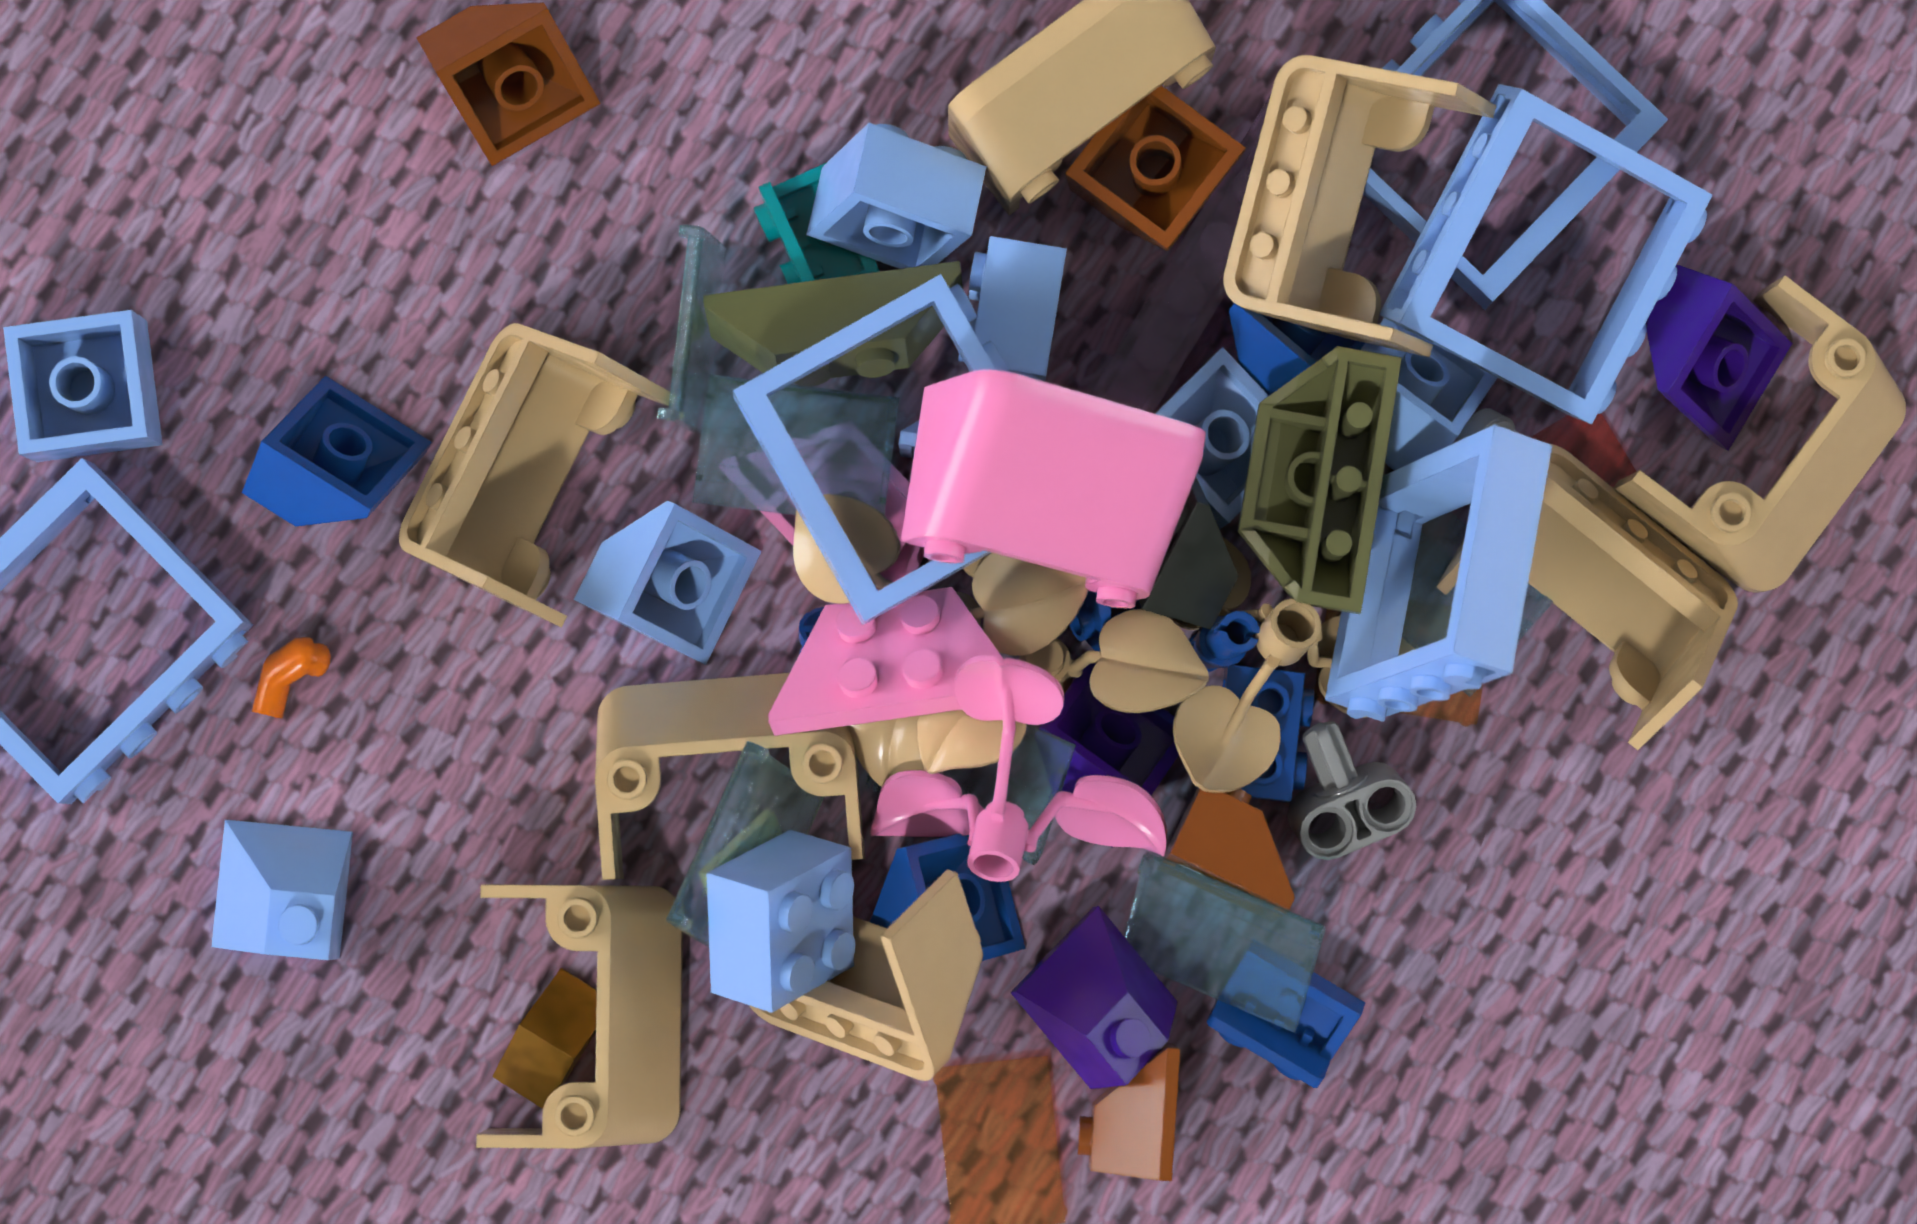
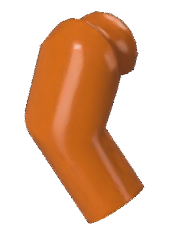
M299 637L270 654L262 666L251 712L283 719L291 684L306 674L320 677L327 672L331 661L328 647L322 643H314L310 637Z

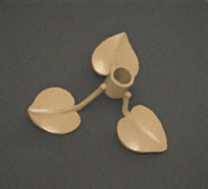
M823 494L875 587L881 590L893 583V581L885 579L880 574L890 568L900 555V542L891 522L883 513L863 501L843 495ZM796 509L793 558L801 582L814 596L825 602L837 604L850 603ZM990 553L977 567L973 576L972 591L976 601L965 593H956L979 625L981 619L984 618L983 630L998 652L1022 656L1043 649L1059 637L1077 616L1089 590L1085 587L1086 577ZM918 716L849 725L850 734L854 741L855 753L862 767L879 786L882 787L887 778L898 772L908 770L926 771L918 746Z
M1225 538L1223 540L1239 577L1218 616H1226L1231 613L1229 610L1239 607L1248 596L1251 586V571L1248 562L1243 554ZM1295 599L1284 600L1274 609L1270 604L1265 603L1259 609L1244 610V612L1251 614L1256 621L1261 622L1259 626L1260 631L1256 634V639H1259L1256 645L1265 661L1244 691L1241 699L1225 687L1216 685L1205 686L1194 695L1182 701L1174 717V743L1195 786L1206 792H1231L1249 785L1270 767L1279 751L1281 741L1280 724L1270 712L1251 706V704L1278 665L1287 666L1294 664L1306 651L1308 663L1313 667L1321 668L1318 683L1320 691L1325 698L1341 615L1332 617L1321 624L1319 614L1313 606L1296 602ZM1170 618L1183 629L1198 630L1200 626ZM1402 636L1398 656L1418 649L1415 644ZM1329 702L1332 706L1347 714V707Z
M986 556L963 568L964 571L973 577L977 567ZM1143 609L1128 610L1111 618L1101 629L1099 635L1100 651L1089 650L1076 660H1071L1066 645L1056 638L1043 649L1019 657V660L1049 672L1058 680L1064 694L1071 685L1072 677H1080L1085 667L1096 663L1090 676V690L1093 696L1106 707L1125 713L1150 712L1175 705L1194 695L1209 681L1207 668L1182 629L1169 617ZM963 710L918 716V746L924 768L929 774L952 769L984 767L999 762L1003 720H978L968 716ZM1015 721L1016 729L1013 752L1021 744L1026 734L1027 724Z

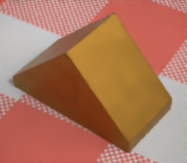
M560 968L519 1024L492 1077L543 1109L549 1095L564 1084L596 1033L597 990L563 968Z

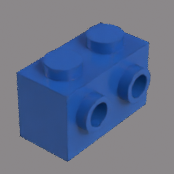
M1237 665L1224 668L1222 687L1231 690L1241 699L1244 691L1260 668ZM1274 670L1251 704V706L1270 712L1280 724L1281 734L1279 751L1270 767L1258 779L1240 788L1252 796L1251 799L1287 803L1292 801L1293 790H1304L1308 755L1307 752L1297 751L1299 726L1310 727L1314 707V689L1304 688L1305 673Z

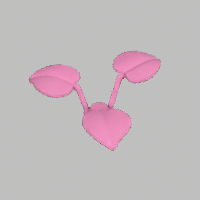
M980 655L967 660L958 670L954 683L956 701L968 716L985 721L1003 720V733L993 802L989 803L984 810L978 803V798L975 795H963L960 785L948 776L939 773L929 774L927 771L921 770L902 771L887 778L882 785L870 829L871 836L947 837L959 833L962 836L969 835L968 845L970 846L967 860L969 869L975 875L995 882L1010 881L1018 876L1024 851H1036L1038 838L1054 816L1064 832L1089 843L1112 847L1142 848L1157 853L1162 857L1165 855L1167 847L1165 818L1154 798L1139 785L1112 776H1084L1076 782L1073 793L1067 791L1057 792L1029 829L1023 810L1016 804L1006 801L1016 729L1015 721L1030 725H1040L1054 720L1062 711L1064 692L1058 680L1042 668L1013 658L1002 660L993 655Z

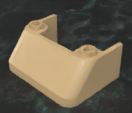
M1083 0L969 84L948 105L949 137L966 156V159L987 166L983 182L1006 213L1011 215L1019 209L1021 197H1024L1028 204L1047 193L1059 182V179L1053 172L1061 165L1062 159L1162 84L1164 87H1168L1178 82L1182 89H1185L1203 77L1213 67L1211 62L1216 46L1189 0Z
M1312 55L1297 56L1286 62L1277 73L1224 270L1223 282L1228 297L1236 305L1259 314L1342 338L1430 357L1432 344L1397 329L1377 325L1381 311V297L1378 289L1369 279L1355 273L1343 271L1375 148L1401 152L1415 147L1427 134L1435 107L1493 118L1496 105L1455 82Z
M1783 276L1762 289L1753 301L1812 344L1808 358L1810 372L1815 381L1836 397L1837 401L1764 498L1760 497L1741 483L1724 481L1707 488L1690 508L1641 470L1619 480L1613 487L1614 490L1629 500L1702 560L1741 589L1754 593L1775 589L1789 578L1900 428L1906 414L1904 396L1868 338L1787 276Z
M518 323L508 325L499 332L491 343L403 519L399 532L400 547L406 553L562 628L567 616L536 601L547 588L551 571L548 553L543 548L534 544L535 539L589 431L599 435H607L623 427L634 413L635 400L638 395L669 407L672 406L677 395L598 351Z
M1550 444L1552 445L1528 583L1614 652L1609 664L1612 686L1624 701L1637 705L1642 709L1628 741L1630 745L1639 750L1703 688L1738 607L1737 597L1732 587L1719 573L1614 490V488L1572 454L1557 445ZM1464 539L1436 586L1445 595L1456 585Z
M789 673L631 685L614 689L602 700L597 715L595 787L602 880L624 879L619 813L642 810L654 801L661 786L660 757L789 747L791 773L801 789L811 795L820 797L845 795L849 847H851L852 860L865 859L858 761L849 725L774 736L769 724L768 714Z
M762 809L696 871L707 902V872L780 835L772 811ZM948 869L888 928L853 917V936L856 947L854 966L826 981L824 984L773 1013L750 1006V1008L766 1022L912 1078L922 1081L932 1079L951 1057L983 959L981 939L974 926L958 873Z
M481 885V898H546V926L552 939L558 945L568 950L597 951L595 1082H571L555 1089L544 1104L542 1129L488 1128L477 1134L476 1148L577 1149L651 1144L666 1138L677 1126L681 1111L683 912L677 898L668 890L658 886Z

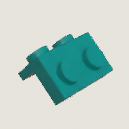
M826 163L773 187L770 182L758 187L764 203L753 209L768 242L770 243L780 238L790 261L779 265L787 284L880 272L874 259L806 235L821 170Z

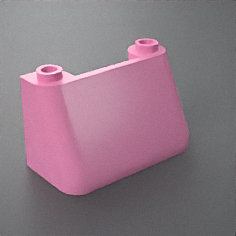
M976 370L924 387L901 542L925 548L924 557L938 562L962 563L964 562L965 554L988 551L1086 577V589L1097 593V603L1115 608H1134L1136 600L1147 598L1151 594L1203 459L1206 431L1189 423L1007 371Z

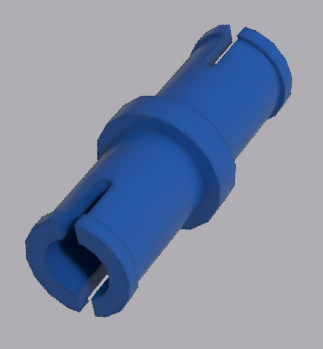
M1234 611L1226 616H1218L1211 629L1200 627L1198 633L1193 635L1189 642L1194 646L1195 652L1208 672H1211L1218 668H1227L1237 664L1245 656L1246 652L1257 644L1259 639L1251 638V636L1258 634L1260 628L1256 619L1251 614L1244 611Z

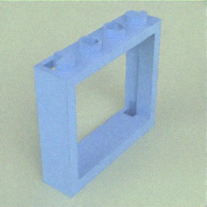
M1457 0L1460 5L1445 21L1435 14L1413 36L1410 43L1417 50L1401 66L1391 59L1382 68L1423 76L1495 1L1626 125L1614 139L1615 141L1638 152L1668 120L1543 0ZM1596 157L1484 275L1462 256L1451 278L1486 310L1620 169ZM1370 168L1363 195L1416 244L1427 221Z
M1499 84L1490 100L1491 103L1496 105L1494 117H1481L1383 305L1380 316L1559 411L1592 425L1597 414L1605 411L1613 400L1617 388L1615 380L1627 357L1634 355L1642 345L1647 332L1645 323L1657 300L1664 298L1672 288L1677 276V268L1675 266L1687 243L1695 240L1702 231L1707 219V211L1705 209L1713 194L1522 88ZM1532 121L1670 197L1569 390L1430 317Z
M941 274L733 390V398L862 625L991 552L981 551L965 554L964 562L944 563L932 560L878 591L768 397L930 306H933L970 372L976 370L1009 372L993 342L988 341L981 345L969 324L970 321L977 318V315L962 287L956 284L949 288Z
M1494 424L1383 476L1362 611L1360 614L1341 611L1325 695L1326 701L1347 707V715L1354 719L1367 716L1383 722L1387 716L1399 712L1416 711L1419 705L1433 700H1448L1451 694L1465 689H1480L1483 683L1512 674L1552 445ZM1471 503L1447 637L1398 656L1422 525Z
M83 458L0 537V591L96 499L216 622L62 773L0 710V745L60 804H72L77 798L84 804L97 790L101 791L111 780V776L106 770L123 753L129 759L140 753L157 735V731L151 725L169 708L176 714L187 707L202 691L203 686L197 680L215 663L220 668H224L238 657L236 653L249 642L243 635L253 626L223 593L94 463Z

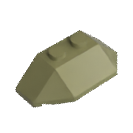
M960 261L703 295V302L711 338L762 373H765L940 274L949 288L959 284L963 289ZM930 306L794 383L800 386H817L827 382L830 378L852 375L877 378L888 375L897 369L909 368L943 329L944 325L933 306Z
M1337 346L1258 404L1238 533L1289 597L1295 599L1296 602L1354 614H1360L1362 611L1401 357Z

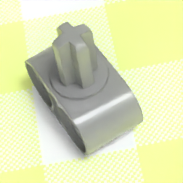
M1334 721L1317 723L1303 733L1305 747L1320 783L1304 789L1294 797L1289 805L1287 817L1289 826L1309 854L1324 860L1339 858L1394 835L1409 825L1414 818L1417 807L1415 795L1395 769L1386 763L1380 762L1366 763L1355 768L1340 727ZM1383 787L1394 788L1393 797L1387 805L1379 809L1368 808L1369 798L1376 790ZM1324 812L1335 813L1334 823L1328 830L1319 834L1308 833L1309 825L1314 817Z

